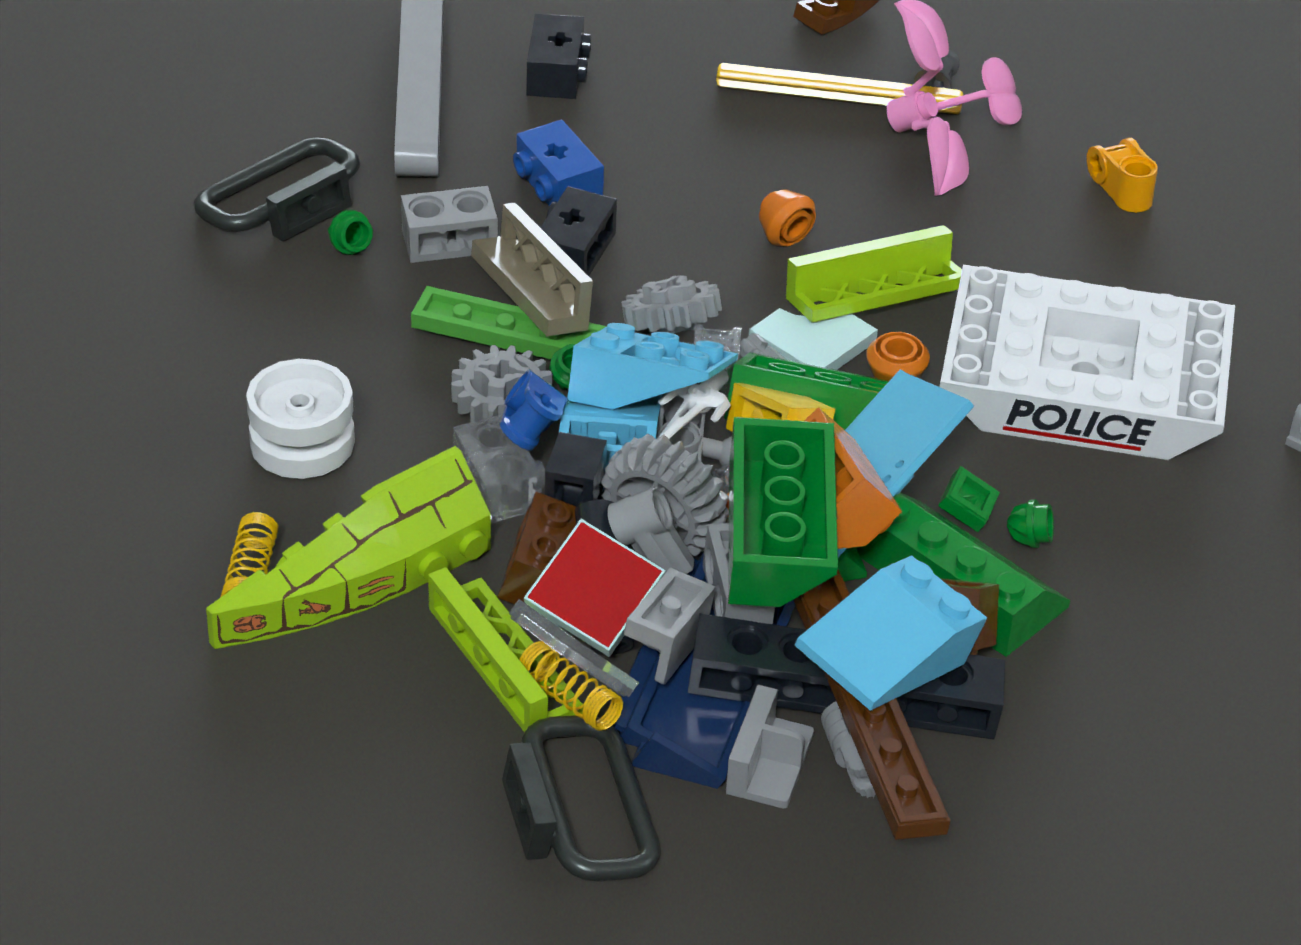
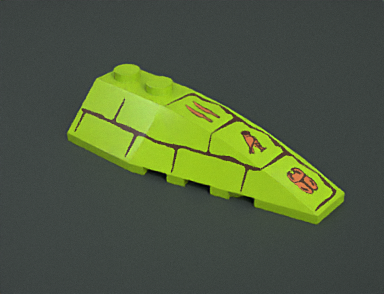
M453 446L375 485L361 495L364 504L346 517H343L338 512L322 523L326 530L324 533L306 546H303L298 541L282 553L283 557L279 560L277 566L269 573L265 574L262 570L256 571L206 608L209 643L214 649L266 640L317 627L368 610L428 583V574L444 567L451 571L491 550V514L461 450Z

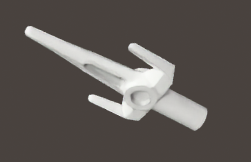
M722 370L709 380L701 382L700 385L693 384L666 393L658 401L661 406L676 396L683 398L684 401L659 437L665 435L670 439L695 416L706 413L711 408L715 409L710 419L714 423L717 422L731 406L726 395L718 392L729 379L727 372Z

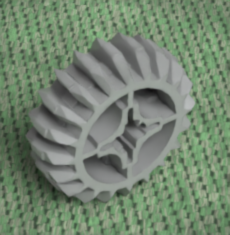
M646 434L642 438L637 439L634 437L630 442L625 443L610 458L609 464L605 468V475L601 480L602 485L606 488L602 497L604 500L617 502L655 487L659 488L665 495L671 508L673 526L693 556H697L705 549L707 525L726 523V518L729 515V510L725 506L729 497L720 490L723 480L713 477L710 473L713 465H704L698 459V451L691 454L685 450L682 441L673 445L665 435L655 439L652 435Z

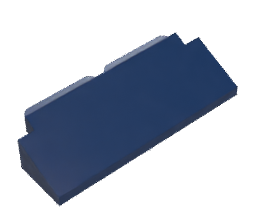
M703 553L699 560L694 558L693 570L687 573V575L707 583L702 566ZM794 600L781 607H775L773 624L787 626L795 606ZM711 605L709 615L715 616L713 605ZM643 645L638 651L619 696L623 700V709L620 717L613 724L620 731L619 734L624 744L637 747L631 761L632 766L718 789L727 776L728 760L750 702L688 693L694 648L665 685L656 682L655 675L660 652Z

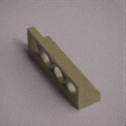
M516 203L503 204L501 236L472 240L471 256L546 336L588 330L593 286L591 278Z

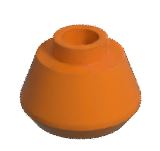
M783 189L768 194L761 203L759 220L768 241L774 246H791L800 242L810 232L815 223V203L806 195Z
M889 332L879 336L870 343L866 354L874 378L890 381L899 370L920 378L930 361L927 347L917 337L905 332Z

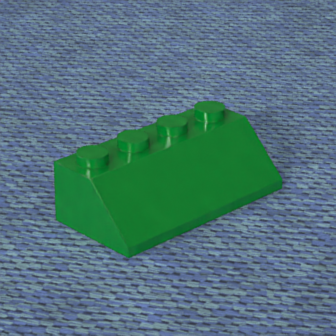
M749 352L734 363L728 401L731 403L734 383H744L807 396L834 408L833 420L845 430L889 381ZM729 408L725 412L724 419L726 420L728 419Z
M734 417L729 457L728 604L781 607L837 575L838 549L834 423Z
M901 492L894 495L893 498L903 512L893 520L886 531L878 534L869 544L856 547L861 559L877 570L912 555L918 561L927 564L939 578L999 584L996 645L990 647L1005 657L1010 655L1070 605L1068 598L920 500Z

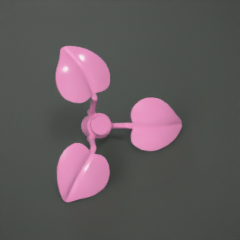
M901 0L894 3L903 18L911 51L919 66L928 72L912 86L904 88L905 96L888 102L886 109L887 117L892 128L899 133L910 129L917 131L927 128L934 196H938L963 184L969 174L968 155L963 140L956 131L950 130L947 121H943L940 117H935L938 110L988 98L990 112L994 120L1001 125L1009 126L1020 120L1022 105L1019 97L1015 94L1016 86L1010 69L1003 60L996 57L987 59L982 66V79L986 90L941 102H936L935 97L929 92L918 91L943 69L941 58L949 53L948 37L941 18L933 8L918 0Z

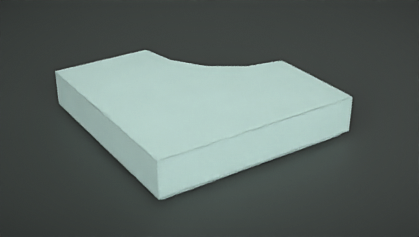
M780 308L749 329V335L751 333L760 335L768 343L767 346H772L787 360L838 370L866 350L870 343L877 338L878 329L853 314L811 322L805 316L794 315Z

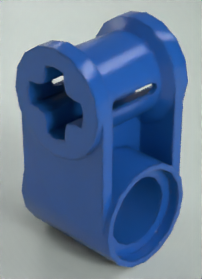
M529 369L516 382L504 401L505 409L500 422V428L513 443L523 449L533 450L539 443L541 432L547 430L554 421H557L563 415V408L568 398Z

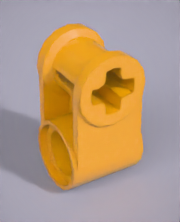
M1125 138L1118 145L1106 148L1096 145L1088 149L1087 167L1090 176L1108 193L1119 208L1135 213L1150 209L1153 203L1158 166L1139 147L1136 140Z

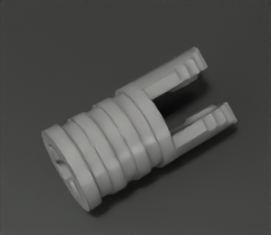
M834 702L823 711L821 722L838 765L847 769L856 792L860 793L861 796L874 798L876 793L848 727L844 722L837 702Z

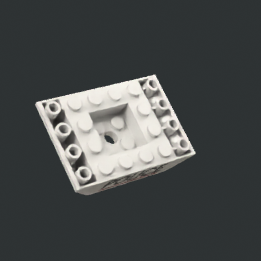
M963 265L940 388L971 401L974 407L966 416L981 431L1169 460L1223 433L1235 305L1211 300L1203 301L1176 297L1170 294L1136 291L1124 287L1089 284L1078 280L1049 278L1031 273L1023 274L996 270L984 266Z

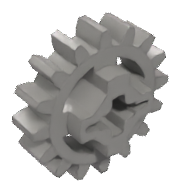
M681 275L672 276L669 279L657 282H648L642 286V289L637 290V294L627 295L626 300L621 302L624 321L626 324L635 327V331L649 328V332L656 331L674 334L685 330H695L701 326V323L707 322V317H717L718 311H722L720 291L717 288V284L709 285L708 281L695 284L694 280L687 281V276Z
M492 345L488 354H484L476 349L473 351V360L461 358L459 360V369L452 370L451 399L452 402L457 403L459 414L470 412L471 422L474 424L482 419L488 420V428L493 429L497 422L502 420L505 409L504 401L507 395L527 370L530 369L551 386L552 371L546 370V361L544 359L533 361V352L530 350L519 355L516 354L515 346L512 345L508 347L507 351H499L496 345Z

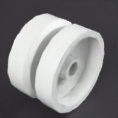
M299 358L280 361L261 370L250 381L246 394L247 413L250 421V447L253 458L265 470L281 477L305 479L323 476L339 468L351 456L355 443L354 422L352 419L353 392L349 379L337 367L319 360Z

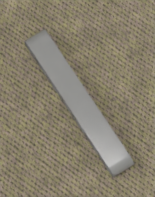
M402 0L394 152L395 176H439L444 0Z

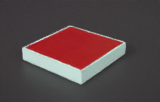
M580 519L525 595L524 604L610 657L624 637L627 618L662 578L666 570L585 520Z

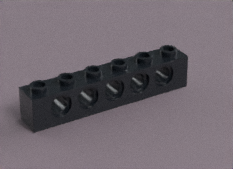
M699 613L688 693L751 703L757 685L778 689L776 707L823 713L830 704L836 702L823 669L795 646L798 637L806 629ZM969 654L964 665L897 697L896 700L908 726L995 739L1004 706L1005 660Z

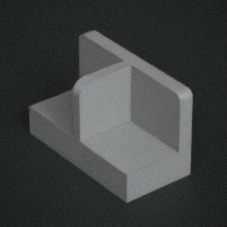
M671 567L627 618L624 631L625 636L660 652L655 681L663 685L666 684L693 650L699 613L710 614L716 586Z
M757 685L728 760L726 794L784 809L790 803L813 740L814 728L776 718L778 689Z

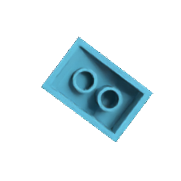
M911 555L880 569L800 635L795 646L871 711L964 665L987 617L971 605L967 597L954 591L937 577L927 564L918 561Z

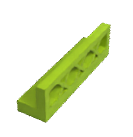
M942 225L789 258L786 299L811 322H817L958 290L962 269L951 261L953 232ZM943 274L944 276L938 277L934 275ZM822 301L826 303L816 305L814 302Z
M446 567L428 574L429 610L524 733L528 726L539 719L575 715L573 711L566 709L564 704L548 711V697L551 696L547 695L545 690L539 686V684L544 686V681L538 684L519 660L524 650L533 644V641L482 577L460 585ZM478 597L485 606L483 613L472 601L473 599ZM498 633L509 636L510 641L508 645ZM542 653L533 661L531 666L536 669L538 662L544 656ZM556 670L548 677L547 686L555 683L559 675ZM564 680L557 685V693L565 689L567 684ZM571 689L567 691L566 700L573 698L575 695ZM563 694L558 696L560 699L563 700ZM578 698L576 701V707L582 705ZM573 701L569 702L568 705L573 707ZM583 708L577 710L579 713L583 714Z

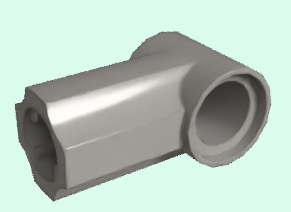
M655 487L609 504V524L615 538L625 546L631 544L635 552L663 568L666 572L670 567L685 574L693 570L694 558L674 528L671 508L665 495L659 488Z

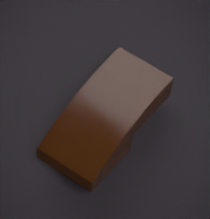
M805 0L797 2L793 17L818 33L825 34L854 21L872 8L879 0Z

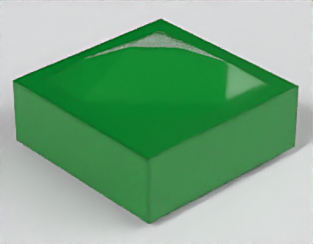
M960 466L952 474L938 506L976 532H979L987 523L1000 492Z

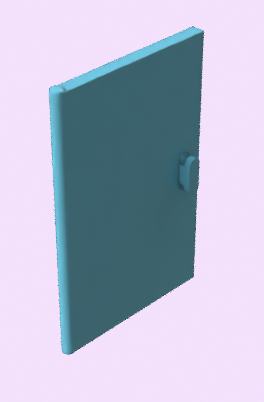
M899 370L845 431L857 441L891 495L894 496L899 494L910 482L918 468L972 410L974 405L964 397L905 373L903 370ZM846 548L838 549V557Z

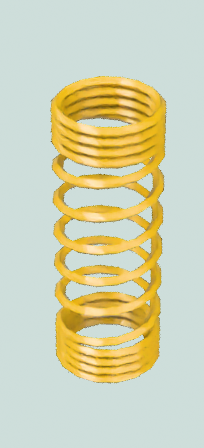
M252 512L241 518L221 597L248 578L238 572V570L254 572L264 570L265 574L268 573L267 567L270 565V557L273 554L272 548L275 545L279 530L277 522L269 515L261 512ZM251 523H258L269 528L272 534L257 528L245 530L244 527ZM250 531H258V532H262V533H264V534H266V535H268V536H267V537H256V536L251 535V534L248 533V532H250ZM243 544L247 548L240 549L239 545ZM243 551H257L265 557L260 559L252 558ZM240 553L244 557L238 558L237 555ZM240 561H256L263 567L252 568L244 565ZM238 563L242 567L235 568L234 565ZM235 572L240 577L233 578L232 574Z
M543 641L535 642L524 650L519 660L528 672L535 658L545 651V655L538 662L536 669L530 674L538 684L544 681V686L540 684L539 686L545 690L547 695L554 697L558 703L564 704L566 709L573 711L576 716L583 718L587 724L597 731L610 728L618 720L623 709L621 696L608 689L605 685L598 686L597 679H589L588 673L585 671L579 672L578 665H569L568 658H560L559 652ZM560 661H565L566 668L560 672L554 684L547 686L548 677L554 673ZM574 668L576 674L568 681L565 689L557 693V685L565 678L568 670ZM579 675H584L586 678L585 682L577 689L573 698L566 700L567 691L573 687ZM589 682H594L595 689L587 696L584 704L576 707L577 698L584 692ZM563 694V700L560 699L558 696ZM611 699L605 714L596 720L601 707ZM573 701V707L569 706L568 703ZM583 708V714L579 713L577 710Z

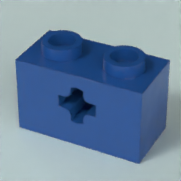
M562 119L517 133V152L513 155L514 167L518 175L522 178L525 177L532 185L541 201H545L549 206L553 201L558 202L567 186L603 195L604 166Z

